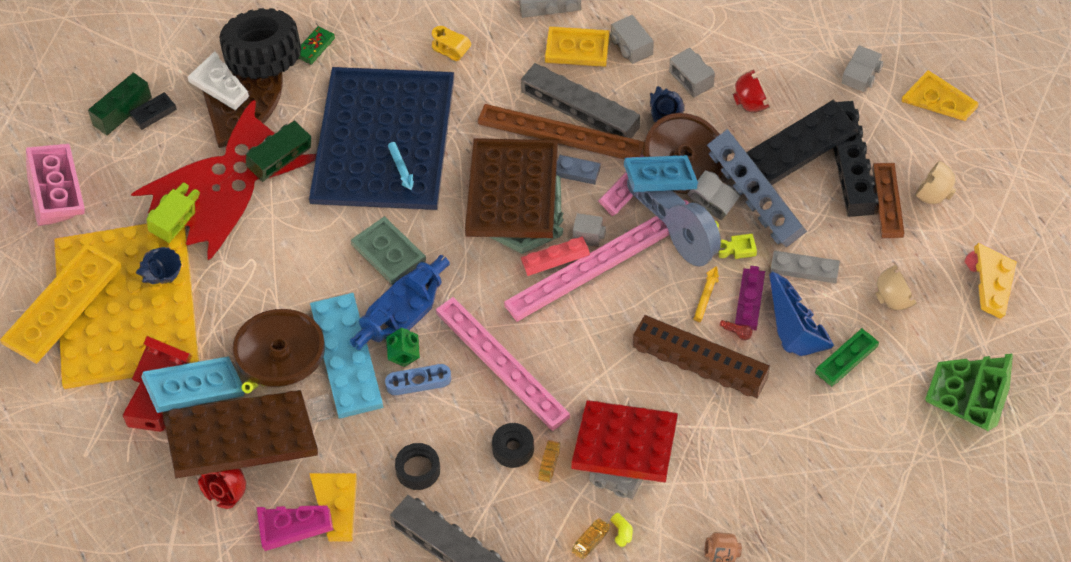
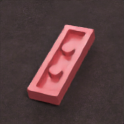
M582 236L559 245L550 246L538 252L529 253L521 257V261L527 276L589 256L590 252Z

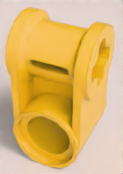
M437 26L432 30V37L434 39L432 42L433 50L454 61H459L471 47V42L466 36L456 33L445 26Z

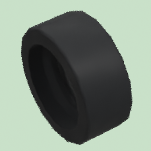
M412 443L405 446L398 452L395 458L396 475L401 484L412 490H423L432 486L440 475V461L437 452L431 446L424 443ZM425 457L430 460L432 465L431 470L426 474L411 476L405 473L404 464L411 458Z

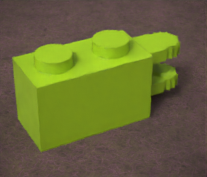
M182 183L177 190L172 189L168 195L166 194L162 197L160 205L155 210L149 212L146 219L148 231L170 243L195 214V201L198 199L200 192L194 189L187 197L184 196L189 188V185L186 183Z

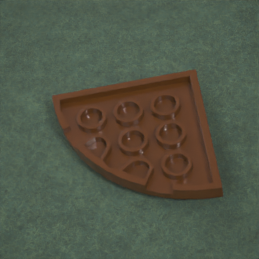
M282 72L279 75H271L264 79L262 77L257 79L243 78L232 73L248 91L249 95L236 110L203 91L219 148L227 146L239 118L252 101L255 100L256 102L255 117L263 124L267 121L281 97L283 88Z

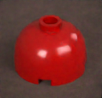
M753 69L737 79L735 83L736 93L732 95L737 106L741 104L746 111L756 113L766 110L770 106L763 103V100H766V96L758 77L754 79L752 77L755 74Z
M241 468L202 474L198 479L199 487L204 496L209 501L215 499L220 502L216 506L223 509L233 508L246 490V480Z

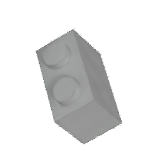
M633 15L611 24L610 38L612 42L619 46L622 55L628 58L632 64L653 55L654 41Z
M691 48L670 58L669 72L693 97L714 87V70L702 61L701 56Z

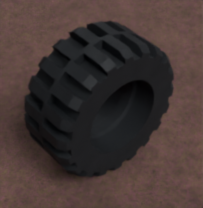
M258 8V10L254 11L252 9L248 10L247 13L238 14L236 18H231L228 24L223 26L219 36L225 64L231 72L243 78L257 79L262 77L264 79L271 75H279L280 72L287 71L289 66H293L301 54V44L296 22L284 11H276L273 8H269V10Z

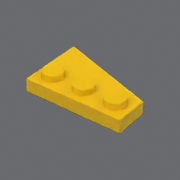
M929 70L902 97L903 103L963 121L968 119L978 108L979 104Z

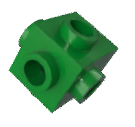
M401 327L386 337L388 361L406 367L420 358L418 334Z

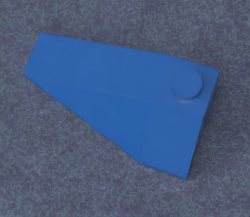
M772 271L769 274L777 332L782 341L781 346L788 353L793 352L799 356L831 349L834 344L825 328L820 324L817 326L812 320L813 312L800 303L802 298L788 279Z

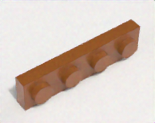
M873 163L875 193L878 194L879 201L877 208L881 238H904L905 232L895 163Z

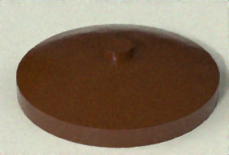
M687 113L670 114L659 119L647 133L643 143V157L687 155L697 180L705 170L715 173L719 179L723 175L721 171L723 165L720 161L717 164L708 154L711 150L707 146L720 133L706 120ZM691 189L672 191L680 194H688Z
M273 309L253 316L241 326L233 342L234 359L240 372L257 384L272 387L287 386L304 380L318 368L325 352L324 336L319 325L310 316L291 309Z

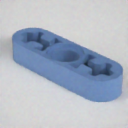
M437 364L392 372L385 379L386 390L391 395H402L446 387L451 382V371L448 366ZM443 373L444 378L439 379L438 374ZM430 374L432 381H429L428 375ZM415 376H422L425 378V380L420 384H415L412 382V379ZM407 378L409 385H406L405 379ZM393 381H398V386L394 387Z

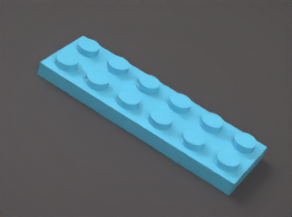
M354 293L310 303L313 318L321 328L324 336L325 352L323 358L338 418L341 419L384 408L367 343L361 350H357L350 343V339L361 330L359 325L360 316Z

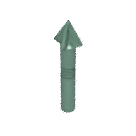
M556 175L554 224L560 226L564 220L562 218L564 213L561 212V177Z

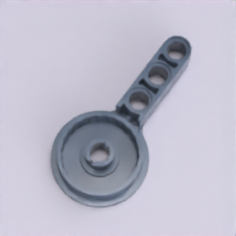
M629 179L627 180V186L631 194L666 224L675 248L687 262L698 267L704 266L719 252L721 246L719 229L711 214L698 203L686 205V202L672 190L633 192Z

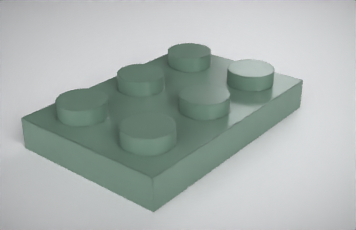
M385 216L351 239V245L391 285L416 269L418 263L426 261V256Z

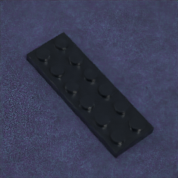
M833 99L746 153L769 183L773 185L857 134L858 130ZM747 169L741 170L738 177H743L747 173ZM759 185L752 187L751 193H756L759 190Z

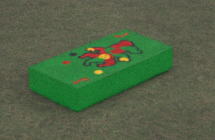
M318 26L301 44V54L298 59L312 65L333 42L335 34Z

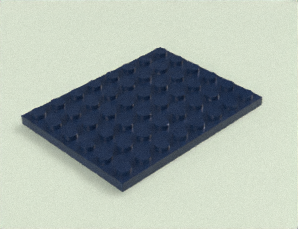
M332 67L309 196L310 204L438 210L455 80L454 72ZM391 142L396 143L409 175L413 174L414 183L412 190L402 186L401 175L388 148V144Z

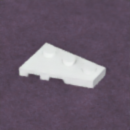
M215 51L188 76L189 83L234 110L249 97L248 91L236 76H233L228 66L220 60L219 55Z

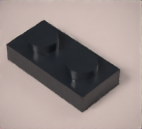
M164 92L129 113L133 121L143 130L176 111L177 108L176 104Z

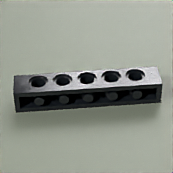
M853 101L836 102L858 130L857 134L833 148L847 216L874 215L875 206H878L879 201L878 194L873 191L875 186L874 177L870 176L869 173L871 164L870 159H866V142H862L863 128L862 125L858 124L859 110L855 109Z

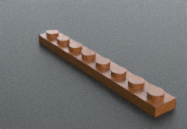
M484 104L478 118L479 125L541 140H558V144L620 159L640 157L643 153L644 141L489 104Z

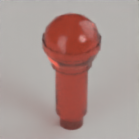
M721 320L720 326L723 329L735 333L741 340H749L753 334L751 327L748 325L739 326L727 320Z

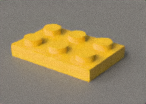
M549 26L545 63L606 67L610 30Z

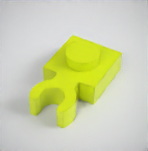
M753 233L731 236V242L721 240L720 248L725 250L719 251V258H727L730 254H734L735 259L757 256Z

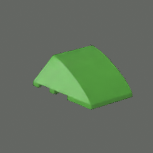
M1012 353L1005 354V357L991 359L990 356H985L983 360L969 361L968 359L938 362L925 398L926 402L984 430L990 431L998 426L1010 389Z

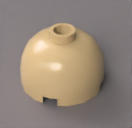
M938 161L915 193V196L921 201L934 205L941 203L945 198L950 200L956 192V189L953 188L956 182L953 170L944 162Z
M896 264L880 274L876 283L879 291L875 292L880 304L885 303L890 309L895 311L905 310L917 304L915 299L910 301L909 298L912 297V293L901 272L895 273L898 270Z

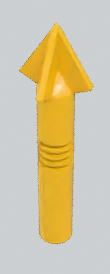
M717 266L706 273L707 281L693 320L696 322L702 321L715 282H719Z

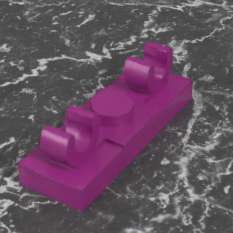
M750 265V269L743 268L735 328L757 331L766 272L759 270L758 266Z

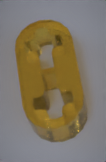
M548 440L539 470V481L551 483L559 457L560 442Z
M601 518L595 520L576 541L572 548V553L580 559L586 558L606 536L610 525Z

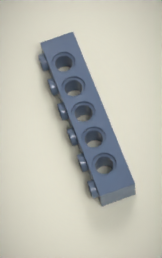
M728 129L707 145L711 150L708 154L716 164L720 161L723 165L721 169L728 180L732 177L736 182L733 187L740 195L745 194L748 198L745 201L753 212L755 210L758 211L761 215L758 217V220L765 228L768 226L771 228L773 233L770 235L778 245L782 243L787 248L807 232ZM729 154H735L732 160L726 161ZM747 169V173L743 177H738L741 170ZM759 185V190L756 193H751L752 187ZM771 201V207L763 210L764 204ZM779 218L785 219L781 226H776V221Z

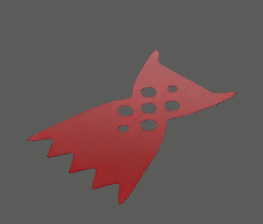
M255 100L246 107L227 143L225 155L206 158L181 167L131 194V196L153 195L149 213L160 205L164 195H168L172 189L177 190L182 183L189 185L188 191L184 194L186 197L194 189L198 190L200 195L195 201V214L185 225L190 227L186 245L208 241V260L220 249L243 215L253 194L255 181L259 179L248 167L243 173L235 172L233 168L235 163L243 162L246 164V154H237L235 152L236 146L244 144L248 149L254 146L257 147L266 137L275 134L255 117ZM302 154L271 177L307 165L316 160L317 154ZM218 163L223 164L226 168L225 172L220 175L212 171V167ZM235 180L245 182L246 186L242 191H236L232 188V183ZM217 184L220 186V190L214 191L212 186Z

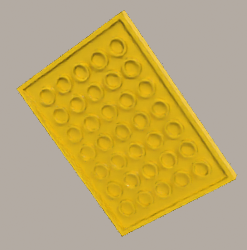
M147 224L54 238L56 277L85 244L118 260L122 265L117 274L60 337L61 374L64 389L132 378L146 348L143 343L147 336L190 353L192 355L190 363L199 362L188 245H186V226L180 230L170 243L149 232ZM167 247L179 254L182 264L178 276L171 283L142 282V276L136 274L145 253L152 249Z

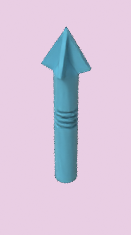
M391 142L388 144V148L401 175L402 186L412 190L414 183L413 174L409 175L396 143Z

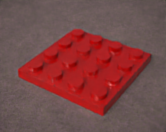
M586 400L571 469L666 483L678 413Z

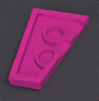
M327 505L300 506L298 509H286L285 506L276 507V509L256 507L261 544L264 551L333 530L331 513Z

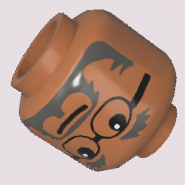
M714 532L710 537L706 538L704 553L710 562H735L736 558L741 556L742 545L738 543L734 534Z

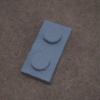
M559 155L556 175L561 178L595 185L601 163Z

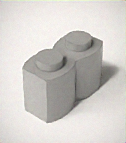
M859 45L843 73L841 83L865 92L868 87L871 88L876 78L874 76L875 73H880L884 62L881 61L882 54Z
M705 170L697 180V189H691L687 195L694 202L705 207L714 217L722 220L740 196L734 187L723 184L715 173Z

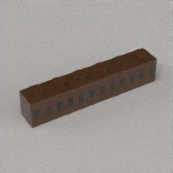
M644 315L633 334V348H636L639 352L648 353L663 362L675 364L680 369L694 372L704 379L716 381L723 387L738 390L745 396H752L758 399L769 377L770 365L647 315Z

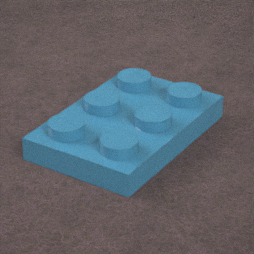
M687 155L624 159V167L633 192L697 189L698 181Z

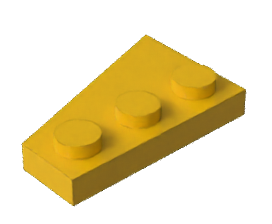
M978 243L974 246V252L978 256L976 269L980 273L981 283L978 287L981 310L1001 319L1006 314L1017 262Z
M309 473L318 506L327 505L330 509L333 530L326 532L328 541H353L357 486L356 473Z

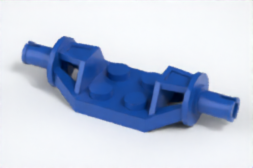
M439 255L430 265L420 262L415 270L394 283L368 308L365 316L359 319L361 330L350 339L351 345L354 348L356 347L357 350H361L371 339L375 342H382L387 336L401 327L410 330L432 309L437 288L442 283L439 274L450 265L449 260L446 257L442 260L444 256ZM385 324L388 328L381 330L380 326Z

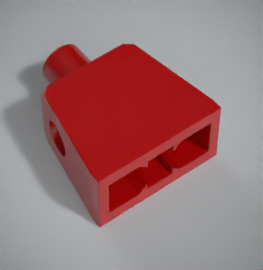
M141 380L122 416L127 427L161 432L165 429L163 412L157 413L144 382Z

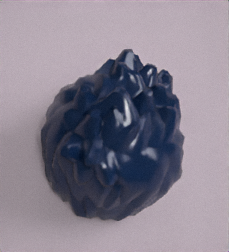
M656 86L655 93H650V107L655 123L667 115L684 113L685 104L675 91H669L667 88L663 90L661 87Z
M167 247L152 249L145 253L136 274L142 276V282L171 283L178 276L181 269L180 256L174 250Z

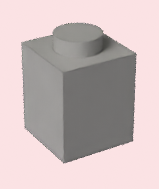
M577 213L573 228V239L583 236L588 246L599 247L600 239H604L606 234V226H603V217Z

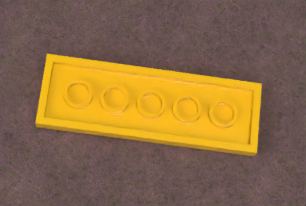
M85 244L0 339L2 345L37 364L122 268L121 262Z

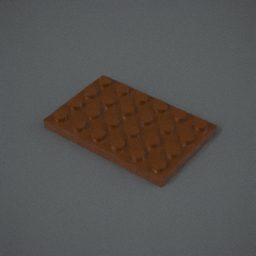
M473 139L465 237L553 238L558 140Z
M301 390L225 402L221 401L163 412L175 479L318 456L317 444Z

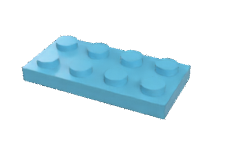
M229 356L142 373V380L157 413L242 397L245 394L242 391V382Z

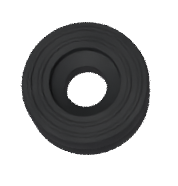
M507 423L499 427L492 437V451L495 459L501 465L509 468L521 467L528 463L534 453V438L531 431L519 423ZM510 441H516L520 444L515 450L507 448L506 445Z

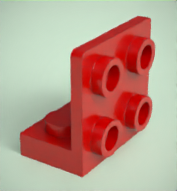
M147 336L143 343L146 348L132 380L140 383L142 373L145 371L189 364L192 355Z

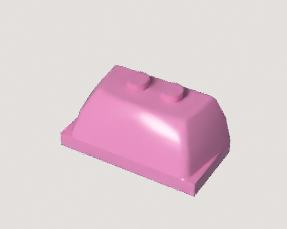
M70 144L26 148L27 179L37 225H50L66 221L75 215L84 214L85 208Z

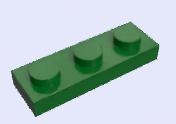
M861 328L816 368L815 374L833 387L878 347L879 341Z

